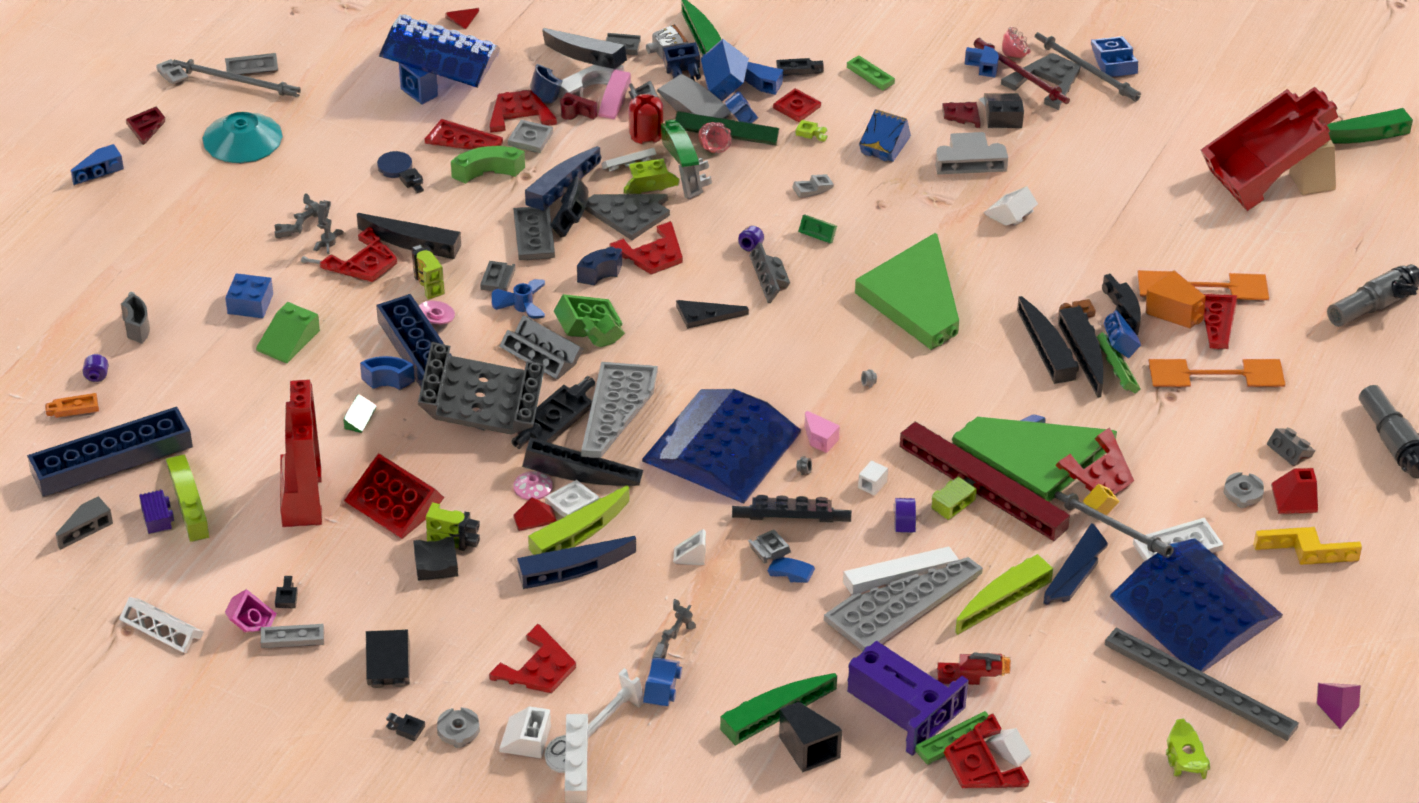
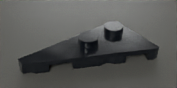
M676 300V307L687 329L749 315L747 306Z

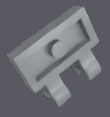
M703 158L698 159L699 165L688 167L678 165L684 196L687 199L703 193L702 187L712 184L711 176L706 178V174L699 175L700 171L709 168L708 161L703 162Z

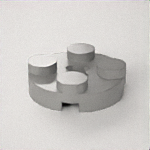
M1243 472L1231 474L1226 479L1223 491L1230 501L1236 503L1240 508H1246L1248 505H1254L1261 501L1264 494V484L1259 477L1250 473L1249 476L1242 475Z
M461 707V710L455 711L454 708L448 709L439 716L437 721V734L440 739L454 745L456 748L464 747L467 743L473 741L480 732L478 716L468 708ZM454 725H457V726L462 725V727H461V728H455Z

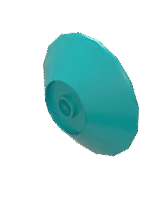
M235 112L215 120L206 128L202 139L205 150L212 157L224 162L247 163L260 160L273 153L279 147L283 135L281 127L268 116L252 112Z

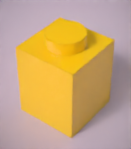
M1100 484L1083 500L1087 506L1105 515H1108L1120 502L1109 488Z

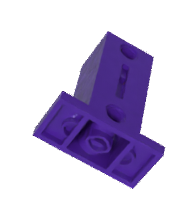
M877 640L870 646H866L859 656L852 658L849 662L847 692L906 730V752L911 756L916 753L915 748L917 744L935 736L966 708L968 679L961 676L947 687Z

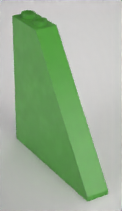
M936 233L855 279L856 295L930 350L942 345L945 341L958 334L959 317Z
M977 416L971 422L969 421L963 429L953 435L952 444H955L960 449L1050 502L1055 498L1057 491L1062 492L1075 481L1069 476L1070 473L1063 468L1060 470L1056 467L1058 461L1071 454L1078 464L1085 469L1106 454L1095 440L1097 435L1106 429ZM1112 430L1114 437L1116 439L1117 431Z

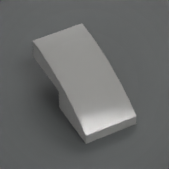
M172 59L156 65L157 71L171 84L188 79V75L180 65L176 67L172 65Z
M827 174L811 175L810 181H795L792 188L799 198L826 192L832 189L834 184Z

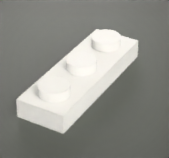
M650 148L606 160L601 165L603 170L609 168V171L619 169V165L625 164V167L637 160H641V162L652 160L651 157L656 155L655 148Z

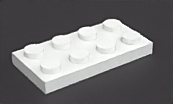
M1205 518L1146 534L1150 538L1157 536L1161 538L1162 542L1174 548L1173 554L1169 558L1157 552L1149 551L1146 544L1133 538L1134 547L1151 571L1223 550V543Z

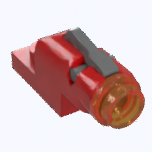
M974 652L972 654H960L959 663L938 662L937 679L942 684H950L963 676L968 679V685H980V677H996L1010 674L1011 659L1010 657H1005V655Z

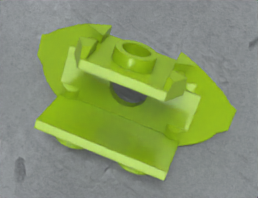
M663 158L629 164L632 178L624 187L623 193L641 194L642 192L654 190L662 191L678 186L680 179L673 173L668 172Z
M1184 718L1177 719L1167 738L1168 749H1166V755L1168 756L1169 766L1173 767L1175 777L1180 776L1183 770L1200 773L1202 779H1206L1207 771L1210 770V761L1205 755L1203 743L1190 723L1186 722ZM1190 746L1192 754L1185 753L1183 748Z

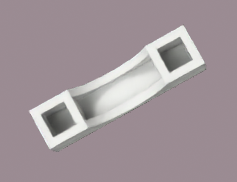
M592 65L563 79L558 97L562 99L567 92L583 97V90L586 87L594 84L608 85L613 71H624V66L620 65L616 69Z
M566 714L565 803H587L588 714Z

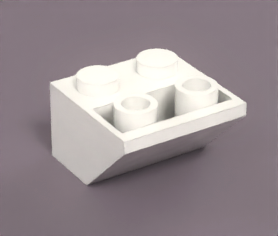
M529 706L510 716L499 752L541 759L551 728L550 709Z

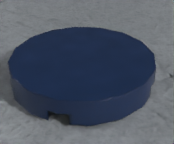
M400 151L384 153L377 161L378 171L386 177L399 178V173L412 169V158Z

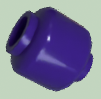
M752 225L746 227L738 237L740 247L748 252H751L759 242L763 244L764 241L763 231L759 227Z
M100 354L87 356L83 364V376L92 382L103 381L108 372V360Z

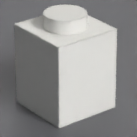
M871 460L859 474L858 488L875 496L887 483L888 468Z

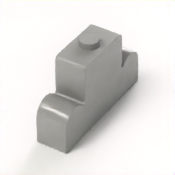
M984 132L952 133L950 135V146H940L937 148L935 163L937 175L1007 171L1008 154L1006 147L1000 143L988 146Z

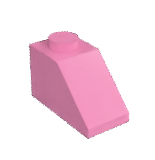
M809 411L805 412L804 427L810 446L827 453L839 440L840 426Z

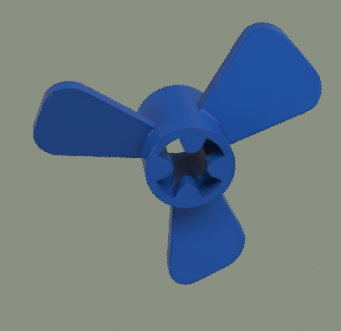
M534 279L528 284H517L513 289L514 293L500 289L493 290L492 307L498 310L514 305L517 311L526 312L530 318H544L545 313L533 304L532 295L545 285V280Z

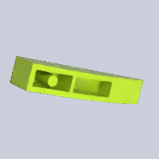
M625 486L584 506L580 510L533 532L528 536L529 550L533 555L573 548L589 539L605 527L629 503V487Z

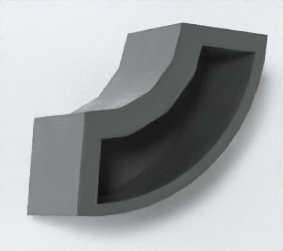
M131 293L121 303L123 321H125L127 338L143 344L150 332L147 307L140 297Z

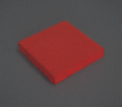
M796 88L773 103V109L799 123L821 107L819 100Z

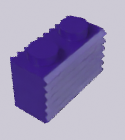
M163 490L140 494V504L148 534L172 529L171 522H174V515L172 510H168V508H171L169 497H164Z

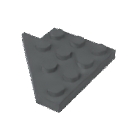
M594 194L588 198L585 211L630 240H634L670 216V210L662 205L668 201L667 194Z

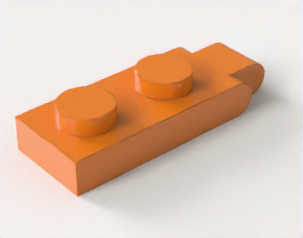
M97 393L54 399L52 402L45 404L46 415L59 418L98 412Z

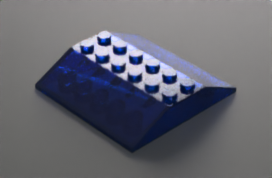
M400 14L390 28L379 57L478 88L500 52V47L491 41L479 40L473 35H464L457 30H448L441 25H432L425 20H416L409 15Z
M701 389L642 458V462L744 504L801 433V429L764 400L736 389Z
M1196 538L1170 544L1174 551L1169 558L1156 553L1144 561L1110 594V598L1174 656L1201 672L1206 671L1283 616L1280 611Z

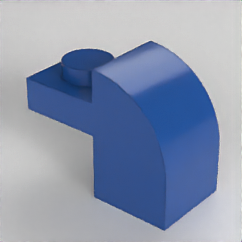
M984 46V50L967 47L965 65L979 67V75L995 78L999 55L995 49Z
M739 91L725 101L726 106L738 121L753 123L759 118Z

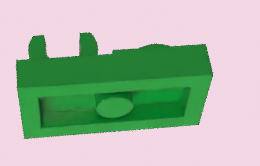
M804 214L802 215L798 232L827 243H833L837 225Z

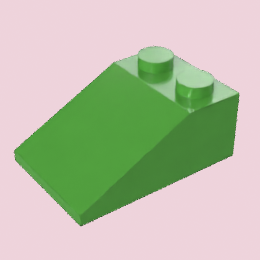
M562 294L554 309V313L566 335L571 337L587 336L584 330L585 324L582 321L586 315L598 323L609 314L620 326L623 324L609 299Z
M287 302L276 312L257 345L256 351L288 363L320 331L318 314Z

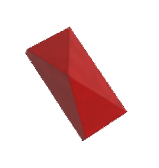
M479 8L446 12L445 18L467 29L480 10Z
M531 497L513 514L518 531L549 525L557 521L552 506L534 497Z

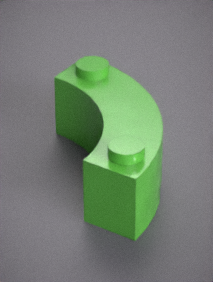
M486 146L469 150L451 160V176L465 184L476 177L482 176L483 172L487 171L516 177L525 168V151L516 147Z

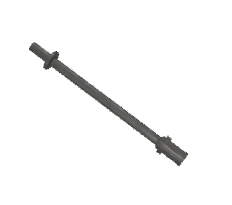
M1039 32L1035 34L1034 37L1044 43L1046 50L1052 48L1081 65V67L1119 89L1120 95L1127 96L1134 102L1140 99L1141 96L1139 95H1141V92L1130 87L1129 83H1120L1055 43L1056 39L1053 36L1047 38Z
M174 59L172 62L173 66L180 65L186 69L187 74H191L192 71L276 90L282 96L290 95L298 98L300 95L297 93H301L300 87L287 85L286 82L276 84L194 64L193 59H189L187 62Z
M1060 491L1055 493V498L1065 503V509L1070 511L1076 508L1146 544L1147 549L1153 553L1157 552L1166 558L1173 554L1174 548L1162 542L1161 538L1157 536L1150 538L1079 502L1078 495L1072 493L1067 496Z

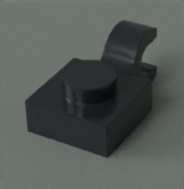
M415 168L399 173V179L407 188L413 187L416 193L424 191L421 186L423 184V177Z
M284 576L283 587H277L275 608H296L298 589L294 587V582H292L293 576Z
M389 713L386 718L389 721L386 725L388 729L396 730L397 735L412 741H416L425 728V721L408 714L401 718L394 713Z

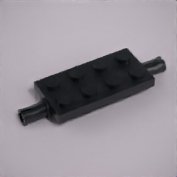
M586 376L578 385L575 384L570 388L562 385L537 407L533 427L518 432V435L511 440L513 446L517 447V449L522 448L530 440V437L548 443L554 441L591 409L593 400L587 398L585 394L590 388L595 386L594 379Z
M757 495L752 497V505L750 504V506H732V518H750V520L776 517L819 519V522H851L852 510L834 509L832 507V500H828L826 497L808 499L805 496L788 498L787 496L780 495L776 498H768L767 495Z

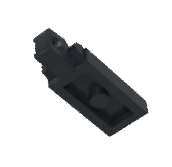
M810 58L776 60V67L783 70L784 76L824 73L823 60L812 61Z

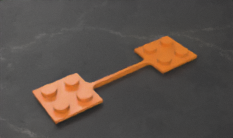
M1138 270L1140 296H1146L1149 287L1172 271ZM1229 273V283L1189 282L1194 287L1229 288L1231 295H1237L1239 300H1269L1266 274Z
M1186 359L1148 360L1153 387H1191V375H1243L1246 378L1247 387H1285L1286 385L1280 359H1242L1243 370H1189Z

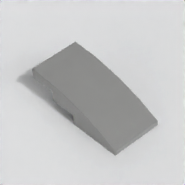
M683 74L657 89V92L676 111L726 119L731 115L728 107L720 99Z

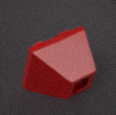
M1294 468L1272 482L1271 487L1278 514L1318 513V490L1314 468Z

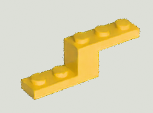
M1315 527L1256 530L1253 543L1255 550L1295 548L1300 565L1359 561L1362 550L1360 541L1321 544Z

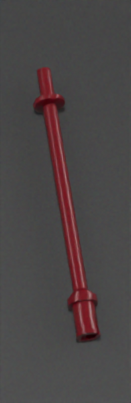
M977 38L973 44L978 49L984 50V46L995 49L993 44L987 43L981 38ZM997 52L999 61L1048 92L1049 98L1052 101L1059 99L1065 104L1070 102V99L1061 93L1062 89L1059 86L1051 87Z

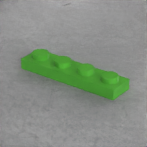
M1101 332L1097 336L1100 342V349L1106 353V360L1114 367L1113 372L1120 378V385L1126 391L1130 390L1136 394L1141 389L1121 353L1111 346L1109 337Z
M984 711L917 744L915 748L916 753L927 765L945 757L944 749L963 734L966 735L979 722L982 723L986 720L987 716H989L988 713Z

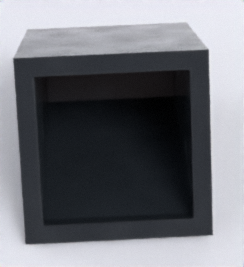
M408 629L366 631V680L368 686L382 688L384 685L393 684L394 687H403L405 684H410V638Z
M800 702L780 709L779 737L802 773L841 758L842 729Z

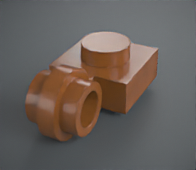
M1090 299L1074 301L1072 305L1063 303L1059 307V310L1081 306L1083 312L1088 317H1094L1096 314Z

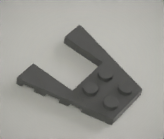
M1051 53L1023 68L1031 74L1058 85L1062 89L1061 93L1066 96L1080 72L1081 65ZM1015 71L1002 78L1001 85L1016 91L1028 79ZM1049 95L1044 98L1045 105L1057 110L1060 109V105L1063 103L1059 99L1052 101Z

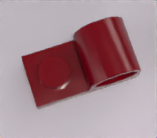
M568 92L560 100L561 117L565 120H572L578 115L593 120L597 117V102Z

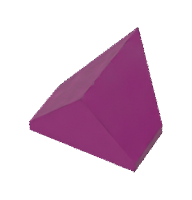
M1318 682L1316 703L1339 729L1345 725L1358 709L1361 685Z

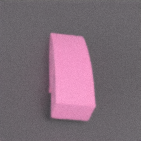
M613 71L606 87L598 116L610 119L616 118L625 101V93L631 83L630 72Z

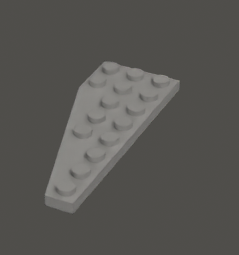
M601 362L582 445V457L601 458L654 394L658 366Z
M966 557L948 563L944 568L938 570L935 568L930 569L926 574L920 576L917 573L890 582L889 586L880 589L878 587L871 588L868 593L861 594L859 592L853 594L824 614V621L863 651L866 646H870L876 640L881 644L889 640L981 575L983 568L971 558Z

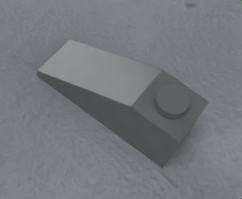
M99 496L81 504L56 532L57 544L60 550L113 524L111 509Z

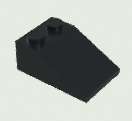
M984 93L988 128H1022L1024 108L1023 101L1018 93Z

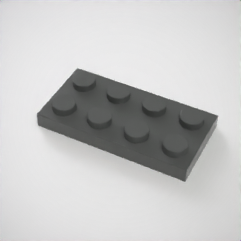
M533 207L513 208L519 260L555 258L553 233L550 226V208L548 207L544 211Z

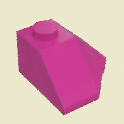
M247 589L233 596L225 610L229 620L245 633L261 631V627H271L276 617V613Z

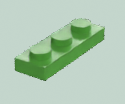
M859 55L847 62L848 69L882 91L895 84L894 77Z

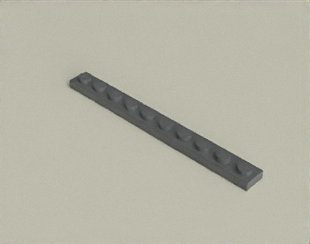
M1117 627L1105 639V646L1286 741L1298 729L1299 722Z

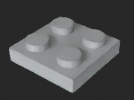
M520 120L508 139V146L541 153L553 134V127Z

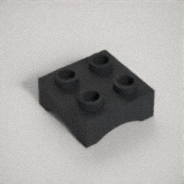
M454 536L445 537L438 541L413 540L418 581L458 576Z

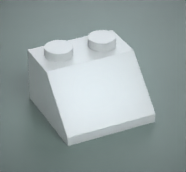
M1028 186L1004 195L984 213L1005 226L1012 223L1017 225L1023 221V216H1028L1034 212L1033 208L1038 203Z

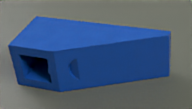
M748 62L744 81L761 92L776 95L783 83V70Z
M114 144L95 150L70 170L73 185L123 170L122 155Z
M1117 310L1105 318L1104 326L1111 346L1129 359L1141 346L1138 336Z

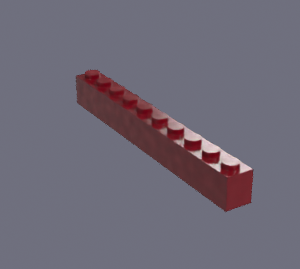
M913 422L900 433V448L953 480L957 477L963 480L966 477L975 481L973 487L977 489V495L1050 540L1055 541L1069 529L1070 515L1064 510L1059 509L1049 501L1021 486L918 422Z

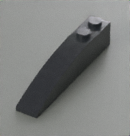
M547 28L542 29L545 45L572 59L611 69H616L627 61L625 45Z
M357 213L358 229L364 231L366 228L371 227L373 233L377 237L379 236L380 240L404 249L411 250L413 247L422 245L423 248L429 247L435 256L455 259L461 247V232Z
M1018 296L1017 311L1053 383L1057 384L1076 380L1079 365L1077 361H1074L1071 349H1068L1065 341L1051 322L1023 296Z
M1081 306L1059 310L1058 325L1097 398L1102 395L1103 361L1094 326L1089 323L1088 316L1083 312Z
M531 437L522 465L524 468L563 479L615 486H639L644 471L604 458L582 457L579 451Z

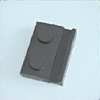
M607 33L606 41L625 45L626 55H638L641 35Z
M489 260L480 284L481 290L493 291L500 289L508 291L515 272V264L511 266L504 262Z
M775 530L757 536V540H748L750 548L764 564L767 563L768 559H780L791 553L789 545Z

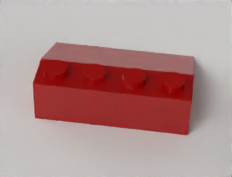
M378 453L344 499V502L403 539L426 520V515L432 502L440 504L445 497L426 482Z

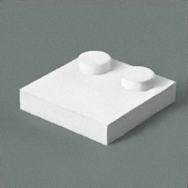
M575 480L545 496V503L552 506V509L565 517L597 501L600 497L578 480Z

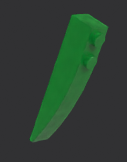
M681 0V13L697 43L701 55L704 56L722 39L713 24L700 10L689 1Z
M1404 108L1332 122L1327 126L1330 130L1329 136L1333 144L1361 143L1410 134L1413 119Z
M666 120L665 123H662V144L680 166L699 165L693 144L679 122H676V120Z
M831 673L795 681L744 701L738 707L726 711L720 716V730L736 746L779 722L781 708L797 702L808 706L836 690L837 674Z

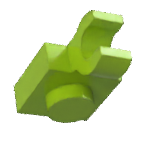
M801 120L795 130L796 136L810 139L815 136L822 142L826 141L828 137L823 135L827 132L826 127H818V123Z

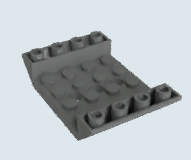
M431 343L418 405L432 418L510 435L533 427L545 364L526 361L525 370L451 356L449 355L451 346ZM479 378H486L488 381L481 382ZM476 393H483L485 396L478 397ZM473 408H480L482 411H481V412H475V411H473L472 409H473Z

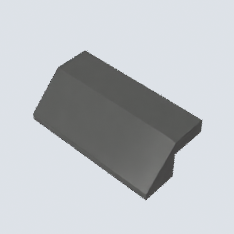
M524 315L515 332L506 331L499 346L524 361L545 364L544 372L556 379L562 377L576 365L584 349Z

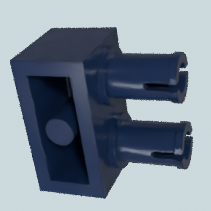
M696 42L663 48L665 69L667 74L672 73L673 79L685 70L689 71L690 79L695 81L694 76L696 80L701 78L698 69L700 68V53Z

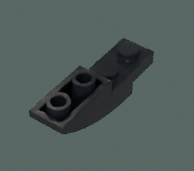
M578 176L574 177L560 201L562 206L550 224L560 237H565L572 225L579 222L587 205L588 188Z
M1110 273L1104 275L1103 292L1110 297L1116 305L1115 310L1120 313L1134 333L1138 335L1141 311L1135 293L1127 282L1119 284Z

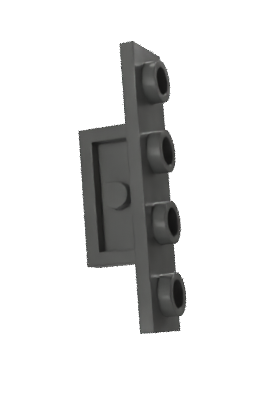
M759 242L749 256L766 300L771 304L780 291L779 286L787 288L790 281L782 260L778 257L766 255L762 243Z

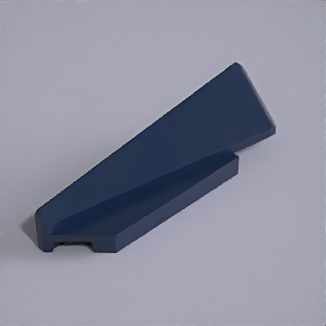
M1093 523L1090 524L1045 591L1043 604L1047 605L1051 600L1062 599V602L1070 601L1098 564L1099 558L1097 556L1107 548L1108 542Z

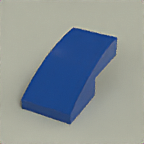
M783 557L773 560L767 571L770 576H788L790 582L808 583L815 567L800 560Z

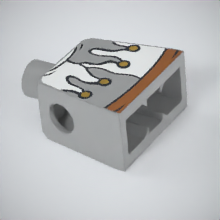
M674 24L652 34V43L646 44V50L648 54L657 52L660 58L663 59V48L688 44V41Z

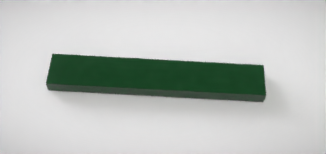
M677 111L675 118L676 122L678 121L685 131L699 133L702 126L714 122L722 125L728 131L729 138L774 146L777 145L780 129ZM710 131V133L721 134L719 132Z

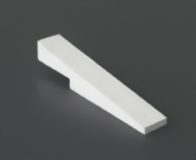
M948 546L843 571V583L851 595L884 584L889 586L890 582L917 573L919 576L926 574L928 570L933 568L936 570L944 568L946 564L959 559Z

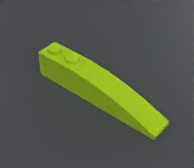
M185 454L166 458L189 541L193 542L210 538L205 512Z
M1038 554L1027 558L1015 567H1011L983 588L967 604L956 619L955 633L959 635L1051 583L1053 567Z

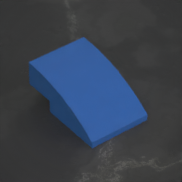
M1123 36L1091 40L1094 56L1102 72L1111 77L1138 74V60L1133 55L1132 46Z

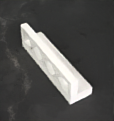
M133 597L128 598L119 620L183 653H187L193 638L201 639L204 631L163 610ZM131 608L136 609L138 618L134 620L127 618ZM151 617L154 626L146 628L144 619ZM167 625L170 634L163 637L160 627ZM182 633L187 636L183 646L178 644L176 638L177 635Z

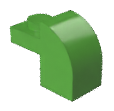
M609 314L598 323L588 315L582 319L587 336L593 345L597 347L611 345L625 334L619 323Z

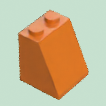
M1175 270L1147 289L1145 312L1148 315L1189 329L1203 321L1205 295Z

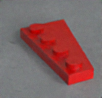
M441 119L425 137V144L472 150L486 146H501L503 144V137Z
M1204 294V322L1209 348L1229 349L1237 295Z

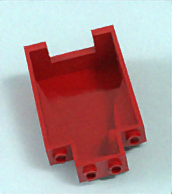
M1313 87L1300 97L1286 89L1200 149L1211 173L1243 208L1249 211L1264 200L1263 194L1282 173L1331 140L1329 136L1330 130L1327 125L1338 118L1336 112L1338 108L1332 100H1328L1327 95L1322 90L1319 91L1316 87Z
M310 379L290 381V401L286 402L285 405L286 453L280 454V513L282 527L322 525V505H320L318 483L322 482V467L313 386Z

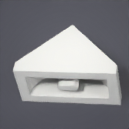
M702 529L674 547L673 562L675 564L705 565L706 531Z
M1017 728L1001 730L1000 734L993 735L986 741L989 749L1015 767H1019L1031 757V752Z

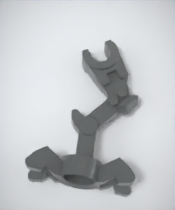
M305 193L303 203L306 204L305 210L307 211L294 214V218L297 219L294 225L275 224V237L291 236L295 232L301 234L303 222L312 215L314 217L318 216L319 204L311 200L310 196Z
M323 200L319 202L318 217L320 219L317 226L320 229H324L325 233L321 235V241L317 242L313 251H318L321 247L326 246L327 254H330V247L335 245L337 236L344 233L341 229H336L333 233L330 231L332 220H326V217L329 214L331 201Z
M673 600V610L676 611L675 617L677 621L670 630L663 631L662 640L658 642L652 659L655 657L666 658L669 647L668 642L670 638L676 639L682 623H685L687 629L696 628V624L692 621L693 614L689 611L691 605L684 608L680 606L679 600Z

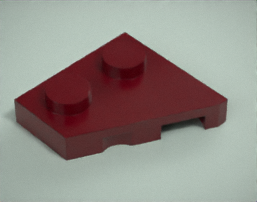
M977 102L942 103L944 119L956 121L964 125L966 122L975 124V128H980L981 122Z
M157 106L126 119V124L143 145L165 123V116Z

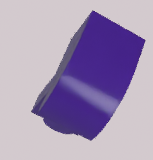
M895 498L893 508L895 513V532H916L915 498Z

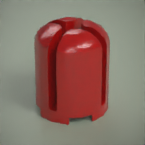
M640 94L629 103V133L631 140L639 144L651 141L654 144L662 139L663 103L654 95Z

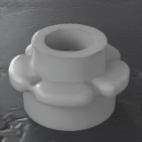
M868 369L862 372V385L871 388L876 384L877 375L873 370Z

